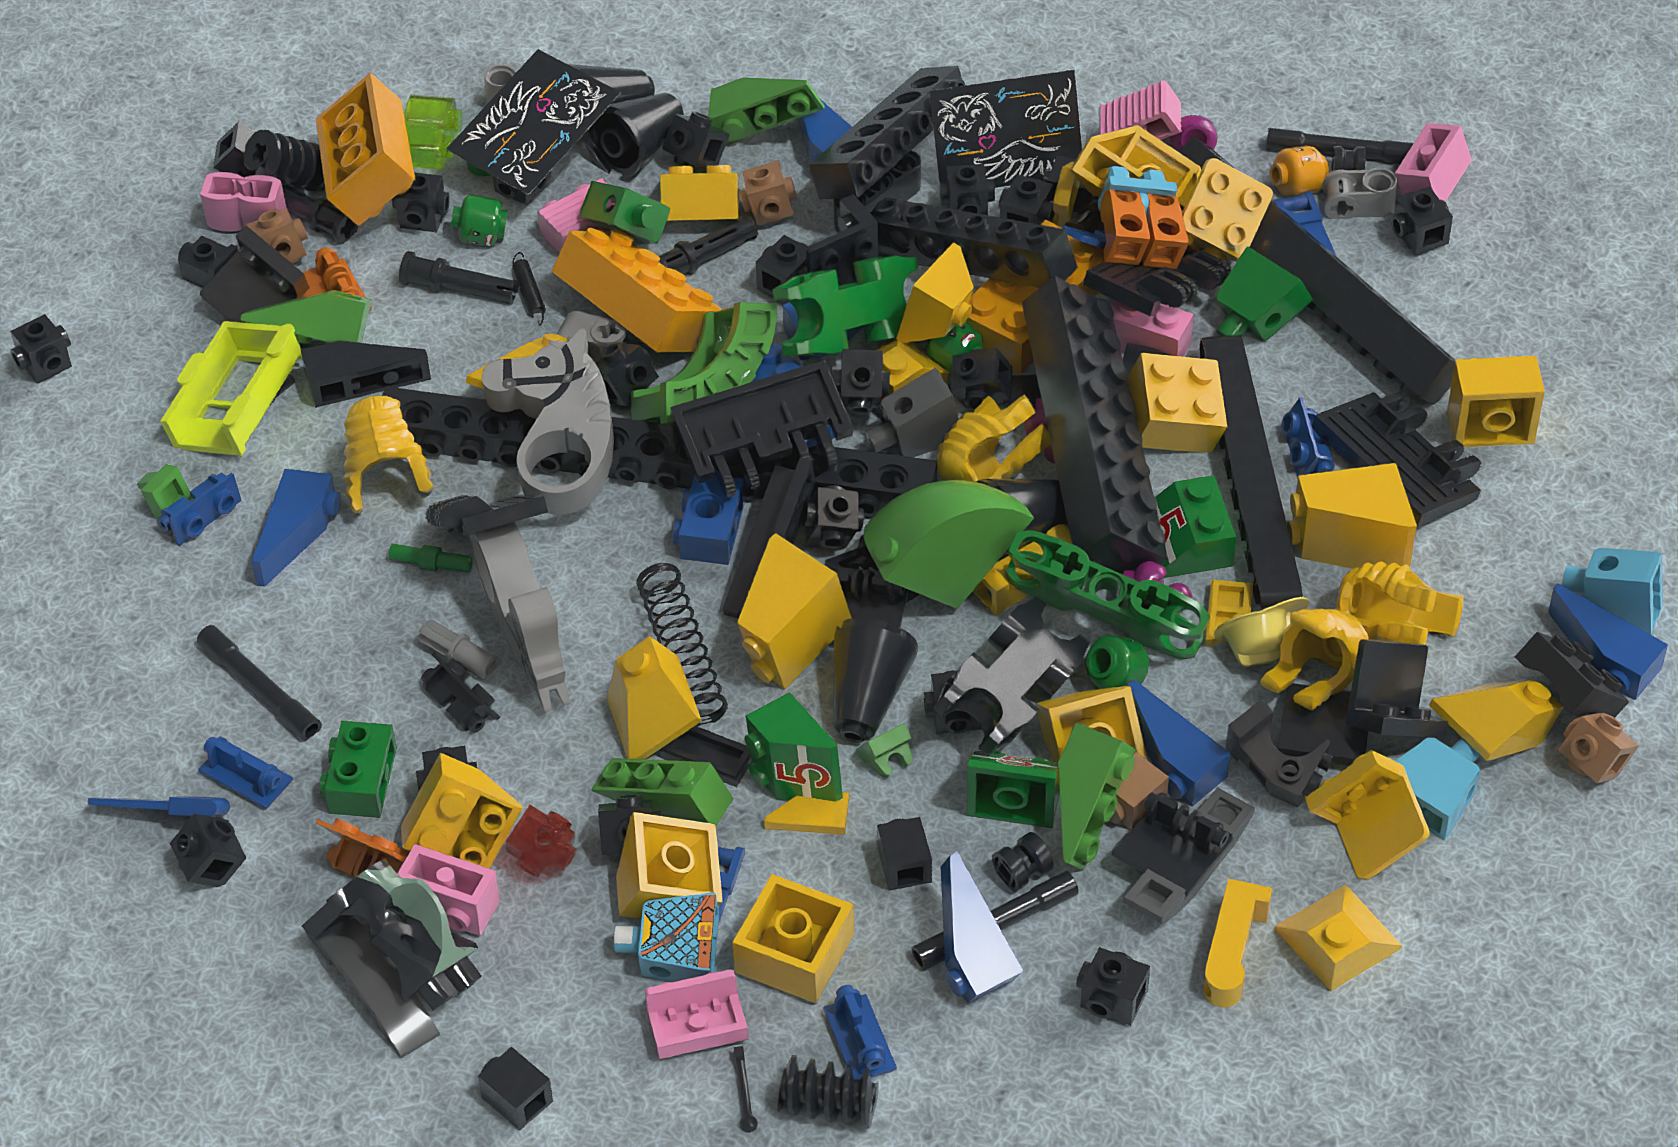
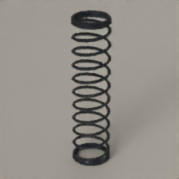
M671 563L653 564L644 569L636 580V586L640 591L641 598L644 600V608L648 612V620L653 625V633L660 644L661 640L665 641L664 646L666 648L672 641L686 640L694 634L699 636L698 643L682 645L673 653H689L699 646L704 649L703 655L689 657L683 660L681 665H696L703 659L708 661V668L693 670L685 676L686 679L699 678L708 672L712 673V681L695 684L690 690L691 692L703 691L712 685L718 688L717 693L705 692L693 697L695 704H707L715 699L722 702V706L715 712L700 716H709V718L702 719V721L708 719L711 721L698 723L695 726L714 723L724 716L728 709V703L726 698L720 694L722 686L715 682L717 680V673L711 669L713 661L710 657L706 656L708 648L706 645L701 644L703 642V635L697 631L699 623L696 619H693L694 610L688 606L690 598L687 594H684L685 585L683 582H680V570ZM663 571H673L676 573L674 580L661 582L651 590L644 589L647 580L655 574ZM671 583L669 586L663 589L655 590L662 585ZM678 584L681 586V592L664 595L656 602L649 600V596L654 597L659 594L669 593ZM666 590L662 593L653 594L658 591ZM676 596L674 599L668 600L666 602H660L665 598ZM681 596L686 599L685 605L669 607L661 612V614L653 612L654 607L658 604L675 602ZM677 608H681L680 610H678V611H676V612H674V613L666 614L667 612H669V611H671V610H674V609H677ZM685 609L690 611V617L673 620L666 624L665 627L657 624L663 616L678 615ZM652 615L657 617L655 621L652 619ZM680 621H685V622H683L682 624H679V625H677V626L669 627V626L673 625L674 623H677V622H680ZM690 621L695 624L694 630L679 632L670 639L662 637L666 629L680 628ZM690 633L689 635H687V636H685V637H682V638H680V639H675V638H677L678 636H681V635ZM694 646L686 651H681L684 648ZM694 659H698V660H696V661H694V662H691V663H689V664H685V663H687L688 661H691V660H694ZM698 672H702V673H700V674H698V675H695V676H693V677H689V676H691L692 674H695V673H698Z

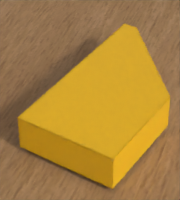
M1070 162L1062 167L1053 201V211L1055 213L1053 223L1060 227L1071 219L1080 181L1070 171L1075 162Z
M1211 579L1208 609L1210 619L1207 624L1205 646L1212 647L1220 642L1214 637V631L1219 625L1234 617L1251 613L1253 583Z
M843 792V798L837 802L795 796L765 816V829L845 835L849 792Z

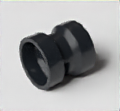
M1029 832L1020 837L1014 847H1003L992 855V862L997 875L1014 892L1025 887L1029 883V878L1034 875L1041 877L1054 868L1053 858L1048 847L1034 832Z

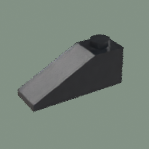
M335 341L300 350L305 376L315 408L382 392L385 386L399 388L431 380L428 356L425 349Z

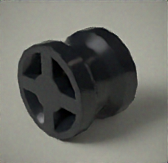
M1333 146L1331 171L1365 170V147L1356 146L1353 150H1345L1342 146Z

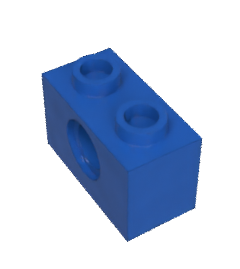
M694 475L691 489L685 488L683 492L681 506L682 513H684L683 519H677L674 525L673 543L679 544L680 559L729 565L745 505L743 479L734 478L736 495L726 497L716 475L715 479L700 484L697 483Z

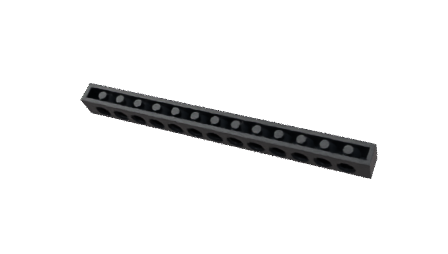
M385 386L382 396H388L400 401L399 408L402 412V419L407 423V430L414 436V442L421 446L422 453L431 457L446 455L460 457L468 462L482 460L501 463L510 468L517 467L519 448L536 421L535 418L526 415L521 409L510 412L495 411L487 405L484 399ZM612 417L614 446L612 463L607 478L618 479L627 484L636 482L657 484L665 489H674L676 487L691 489L694 473L674 425ZM818 445L808 448L813 459L816 482L809 501L818 487L841 486L847 491L858 492V507L863 508L864 516L867 517L874 516L885 505L903 493L925 484L937 482L936 460L834 447L837 454V463L828 466L822 458ZM753 449L749 450L760 480V487L750 490L746 484L738 461L727 466L733 478L743 479L745 500H753L755 498L763 499L775 465L796 470L798 462L792 450V455L759 465ZM569 450L567 453H555L543 458L534 468H539L547 473L562 471L577 473L583 476L590 464L585 460V455Z

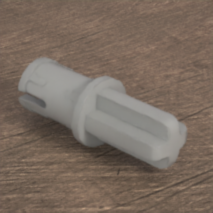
M428 620L420 628L418 638L420 642L446 656L447 662L453 657L461 666L479 675L484 680L497 668L499 657L470 642L468 635H458L434 620Z

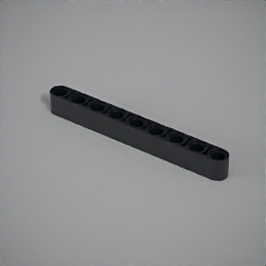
M1239 334L1201 338L1199 343L1200 359L1218 361L1227 428L1219 440L1220 449H1225L1223 462L1227 480L1232 479L1230 493L1234 510H1239L1237 524L1241 541H1246L1247 545L1244 555L1248 572L1253 573L1254 576L1253 594L1255 603L1260 605L1261 610L1292 598L1303 597L1302 586L1242 336Z

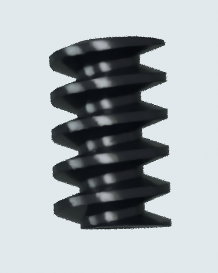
M259 130L254 132L249 138L244 151V166L248 170L255 171L256 175L271 176L281 180V183L285 185L305 188L308 191H316L324 183L319 144L296 139L292 136H285L281 133H273L270 130Z
M792 1055L782 1074L777 1109L780 1112L787 1101L789 1113L797 1116L805 1104L807 1116L810 1119H815L823 1108L825 1119L828 1122H834L842 1110L843 1121L846 1125L851 1126L860 1114L862 1126L869 1129L878 1099L879 1082H872L870 1068L864 1069L859 1080L854 1079L852 1065L848 1064L841 1076H836L834 1064L831 1061H828L822 1073H817L814 1058H810L804 1070H799L797 1056Z

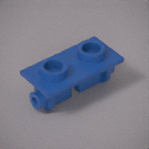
M1299 397L1291 410L1284 415L1281 423V431L1286 436L1290 450V463L1295 468L1297 479L1299 475L1330 472L1335 468L1329 446L1323 445L1326 440L1311 427L1315 415L1319 413L1315 412L1312 408L1306 409L1302 397Z
M232 472L227 476L223 473L218 475L211 474L208 476V479L190 491L191 498L194 499L190 502L185 497H182L168 508L161 510V516L157 518V521L164 531L167 532L172 529L178 546L191 537L201 534L206 526L221 515L230 513L236 504L242 501L235 476Z
M222 736L217 738L210 737L204 744L203 750L207 753L208 759L198 771L265 809L293 781L292 776L279 770L275 765L268 764L228 742Z
M852 985L839 987L836 990L837 997L834 1000V1004L824 1006L823 1010L845 1064L852 1065L854 1079L859 1080L865 1068H870L871 1077L897 1070L867 995H861L860 991L854 989Z

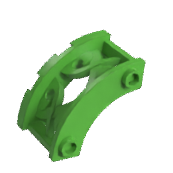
M739 302L730 308L705 313L699 343L684 368L674 377L660 383L658 386L631 392V419L671 424L673 421L670 416V407L752 382L756 377L755 372L759 368L763 357L768 355L777 321V303Z

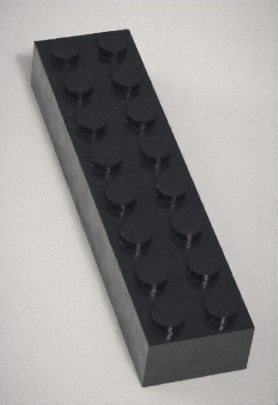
M1054 276L1023 300L1022 307L1072 544L1084 550L1090 561L1122 575L1125 570H1136L1140 564L1146 561H1153L1161 565L1168 560L1164 543L1165 535L1161 529L1157 513L1158 505L1153 495L1149 478L1150 469L1144 456L1143 438L1137 425L1134 412L1135 404L1131 399L1127 381L1128 373L1124 367L1121 355V342L1116 333L1113 309L1104 299H1098L1083 291L1079 286Z

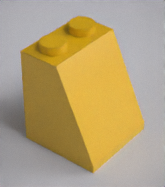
M1396 463L1298 476L1296 493L1290 495L1293 520L1287 521L1291 544H1297L1301 559L1351 569L1361 567L1367 562L1375 565L1380 561L1386 564L1395 562L1400 566L1407 564L1410 568L1417 525Z
M775 533L768 541L737 624L743 637L742 646L750 655L752 661L750 667L755 675L765 683H769L772 680L783 689H786L834 640L837 626L842 628L843 621L851 619V615L837 573Z

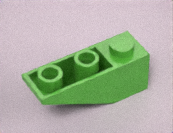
M743 77L711 89L708 117L713 119L711 125L730 134L727 143H732L824 110L825 105L807 80Z
M331 290L249 310L241 315L240 320L253 324L277 326L292 324L297 341L302 343H311L312 338L327 343L335 341L362 343L372 299Z
M1077 722L1073 727L1058 765L1063 861L1084 870L1087 863L1095 858L1099 850L1100 840L1098 837L1104 823L1112 818L1116 810V795L1122 781L1128 779L1135 763L1133 755L1136 749L1117 738Z
M612 758L604 767L602 774L591 789L593 792L613 800L620 795L640 794L642 795V800H651L652 812L661 811V816L710 823L715 824V826H717L734 799L710 762Z

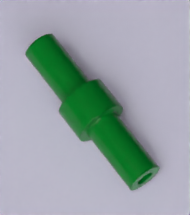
M392 543L389 549L390 560L419 564V568L437 572L438 568L470 573L473 563L472 556L442 552V548L437 546L423 545L422 548Z

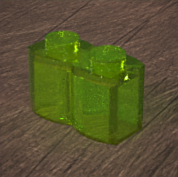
M411 94L407 101L404 119L413 167L444 169L446 159H453L454 157L453 153L445 149L454 141V132L461 131L462 110L456 108L455 98Z

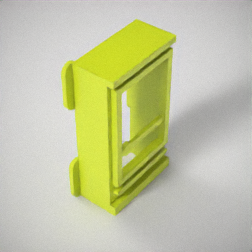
M228 321L222 323L204 353L193 354L177 378L179 385L182 387L160 420L173 447L187 451L243 456L246 451L245 443L249 440V436L259 424L294 367L296 360L302 359L301 347L294 335L295 329L292 324L277 326ZM238 360L261 363L243 393L237 396L234 402L214 400ZM209 407L229 408L223 420L203 418Z

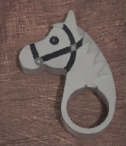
M582 328L568 342L549 340L548 346L543 347L532 356L495 360L488 364L482 373L486 402L491 409L498 412H510L521 409L526 415L536 419L519 448L517 467L523 494L544 496L548 509L547 513L555 515L571 514L582 510L592 503L608 477L613 458L614 436L609 399L602 375L593 359L588 355L586 330ZM569 450L585 455V460L590 464L587 471L578 480L562 486L543 484L530 475L535 465L543 458L555 453H567Z
M512 522L470 534L475 563L491 610L511 651L529 677L545 712L551 710L549 694L551 691L556 692L564 706L571 704L565 684L566 671L563 669L564 666L559 648L558 619L555 606L548 588L539 589L524 541L516 523Z

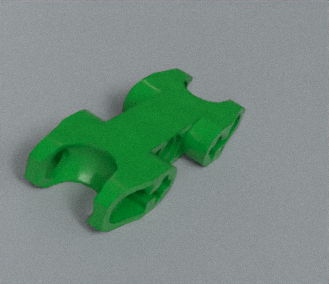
M890 256L854 262L856 282L846 285H838L837 272L833 269L794 276L774 288V301H789L795 308L798 316V328L795 335L782 344L783 356H811L842 352V349H849L846 330L862 325L864 326L866 341L897 337L907 306L903 294L904 282L910 273L917 270V257Z
M1032 530L1017 532L1008 551L1011 561L1005 571L1006 577L1015 588L1033 598L1038 596L1047 605L1065 611L1074 608L1122 629L1127 638H1134L1144 647L1178 659L1195 658L1204 638L1203 632L1210 619V615L1199 602L1154 580L1138 582L1090 561L1084 550L1059 538ZM1028 541L1036 542L1041 546L1043 555L1031 551L1019 552V547ZM1016 567L1026 571L1036 579L1032 581L1020 579L1016 574ZM1103 589L1110 590L1117 598L1113 601H1104L1097 596L1096 592ZM1181 610H1191L1196 613L1199 618L1198 626L1181 616L1178 612ZM1169 636L1182 640H1193V644L1187 649H1179L1172 645Z

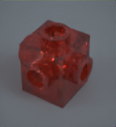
M529 805L506 840V852L518 859L516 864L530 875L539 877L542 873L551 878L557 869L565 871L577 852V848L573 846L575 843V832L570 829L572 824L558 813L550 811L546 815L532 805Z

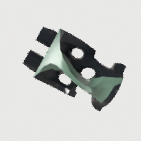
M386 859L378 861L326 900L327 903L302 925L307 934L317 937L353 916L364 917L370 923L373 935L370 941L385 952L397 966L401 980L402 999L407 1000L419 992L432 1011L442 1006L454 995L464 992L482 977L468 958L478 949L477 944L450 931L447 915L442 904L423 879L402 878L394 871ZM388 910L394 912L403 922L392 918Z

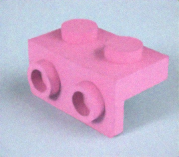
M733 970L712 972L703 976L676 982H666L645 989L647 1014L659 1059L749 1039L748 1027L737 993L736 977Z

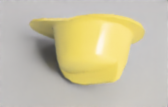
M1296 597L1261 611L1234 617L1219 625L1214 631V637L1219 641L1228 642L1241 666L1250 667L1274 662L1280 659V642L1283 630H1286L1291 622L1290 614L1294 611L1298 612L1301 609H1306L1309 606V599L1306 597Z

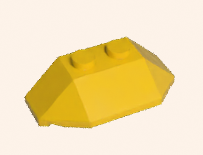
M1138 125L1089 137L1070 169L1083 186L1097 198H1100L1104 188V179L1111 166L1125 167L1129 172V177L1141 179L1142 174L1148 170L1162 171L1166 182H1175L1177 185L1176 197L1179 200L1181 212L1201 172L1200 166ZM1193 244L1192 247H1187L1186 249L1196 252L1201 247Z

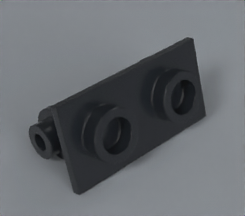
M435 652L432 654L439 664L435 668L427 669L422 674L423 688L443 707L454 697L457 698L446 711L465 731L470 729L473 733L479 732L484 727V719L489 714L497 720L501 718L490 707L496 700L480 684L477 683L472 688L465 681L470 674L453 657L446 663Z

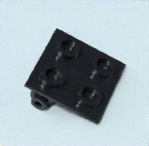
M831 566L830 569L837 573L851 618L881 620L887 622L886 630L899 634L909 590L884 580L880 571ZM834 640L828 646L834 647Z
M1151 792L1144 803V808L1148 810L1147 813L1113 850L1112 856L1144 873L1147 869L1155 872L1185 889V895L1188 896L1232 844L1234 838L1229 836V832L1224 830L1222 823H1215L1207 819L1197 810H1194L1189 815L1190 808L1186 804H1183L1178 809V803L1167 798L1165 793L1160 792L1157 795Z

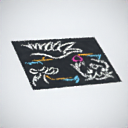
M537 49L445 150L529 195L621 92Z
M1075 69L929 91L939 183L946 182V166L972 164L985 165L986 178L994 180L995 188L1011 186L1017 174L1042 181L1045 170L1052 169L1057 155L1077 159L1082 151Z

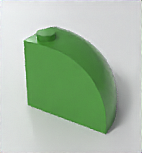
M946 480L919 486L889 502L865 525L864 540L884 580L958 609L1008 550L1017 532L1024 531L1034 517L1018 499L1001 490L977 482Z

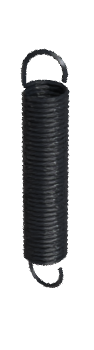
M518 252L513 258L512 268L532 318H534L532 310L540 307L542 321L539 325H542L546 308L529 262L525 259H519L514 262L518 254H521L524 258L523 253Z

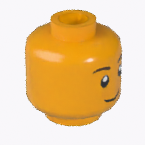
M1310 146L1281 150L1270 167L1271 182L1285 197L1302 195L1309 191H1312V194L1318 193L1322 188L1326 174L1329 173L1326 158L1317 149Z

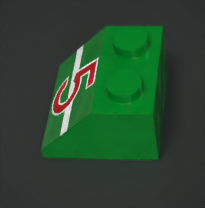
M1214 475L1175 481L1155 497L1158 505L1157 513L1160 526L1165 535L1164 543L1168 560L1161 564L1167 572L1163 578L1233 567L1236 534Z
M790 692L745 716L748 735L745 736V743L750 751L752 761L748 768L757 786L760 788L765 786L776 800L789 801L795 796L837 802L843 798L838 746Z
M975 751L969 758L967 765V816L1053 829L1060 795L1059 762H1052L1043 758L1031 759L1010 756L1001 752H994L987 756L982 751Z

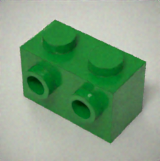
M341 721L338 736L332 737L329 743L328 758L331 763L329 772H323L320 779V797L326 798L329 814L381 818L397 750L393 725Z

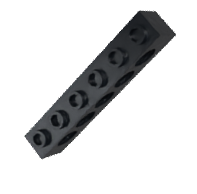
M959 66L920 68L813 160L809 167L819 199H843L852 194L858 198L933 131L929 91L965 86L966 84L962 80Z
M887 197L879 201L870 212L878 223V256L917 257L918 265L931 267L954 242L961 247L969 275L1040 288L1054 276L1066 281L1078 268L1065 229Z

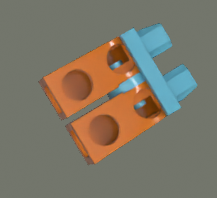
M1111 166L1104 179L1103 191L1098 200L1099 211H1101V220L1104 223L1106 245L1103 250L1105 262L1139 265L1142 259L1143 266L1177 269L1189 242L1180 203L1176 197L1177 185L1175 182H1166L1162 171L1148 170L1142 174L1141 179L1130 178L1129 172L1125 167Z

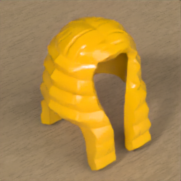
M1025 394L1003 410L988 396L974 412H965V414L960 416L959 420L953 424L951 430L945 434L943 443L939 444L937 449V470L943 481L965 480L976 482L981 479H1009L1018 475L1025 463L1031 461L1037 454H1040L1047 446L1051 445L1049 431L1043 424H1040L1009 453L1002 463H999L995 455V448L1000 438L1014 430L1035 413L1031 402Z
M375 395L359 400L351 406L347 419L344 422L346 430L343 440L347 444L344 449L346 460L343 466L346 471L344 475V482L347 485L345 494L350 500L349 507L351 511L356 514H360L364 510L361 493L363 473L371 466L383 461L396 458L407 459L419 491L421 493H430L434 489V484L430 480L431 472L426 465V458L422 455L421 446L414 442V436L407 430V423L402 419V412L399 408L400 401L388 396Z
M1380 561L1373 565L1367 562L1361 567L1352 568L1341 580L1336 610L1356 618L1365 629L1370 640L1425 645L1428 631L1455 637L1463 610V595L1434 590L1424 583L1407 564L1400 566L1395 562L1386 564Z
M1301 609L1290 614L1291 622L1286 630H1283L1280 642V662L1261 678L1260 683L1262 686L1275 693H1280L1295 681L1308 660L1320 659L1331 668L1338 669L1337 675L1320 680L1296 693L1293 697L1294 702L1304 708L1314 710L1316 706H1320L1331 695H1335L1346 688L1353 680L1359 641L1361 639L1369 640L1365 629L1356 618L1336 609Z

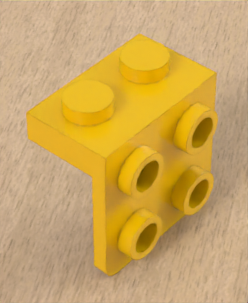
M1218 159L1206 160L1182 211L1189 242L1187 247H1192L1195 244L1204 249L1205 252L1222 259V262L1225 260L1237 261L1245 248L1251 245L1272 199V189Z
M1373 750L1357 757L1353 764L1336 776L1322 782L1318 789L1305 797L1311 813L1337 824L1355 874L1361 879H1371L1422 844L1429 837L1428 826L1404 766Z

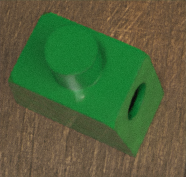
M591 181L578 217L610 231L613 229L622 230L631 235L635 242L657 244L669 216L670 207L625 187ZM610 199L611 203H614L615 206L612 211L607 213L606 205Z
M1247 246L1216 294L1215 300L1227 317L1215 331L1219 336L1239 334L1242 336L1248 330L1260 339L1267 340L1312 301V297L1302 280Z

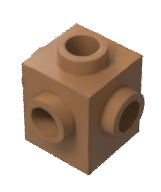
M779 160L742 171L746 190L740 191L742 204L746 214L753 212L757 226L766 223H777L786 217L794 215L791 200L797 199L796 190L791 176L784 178Z
M287 208L280 211H267L260 215L258 220L246 224L292 264H295L301 257L307 255L302 241L308 239L300 218L292 220Z
M1596 713L1576 717L1565 729L1564 736L1566 739L1558 751L1569 759L1567 763L1575 772L1582 776L1590 777L1596 783H1601L1616 778L1639 745L1622 731L1623 725L1617 719L1606 713Z

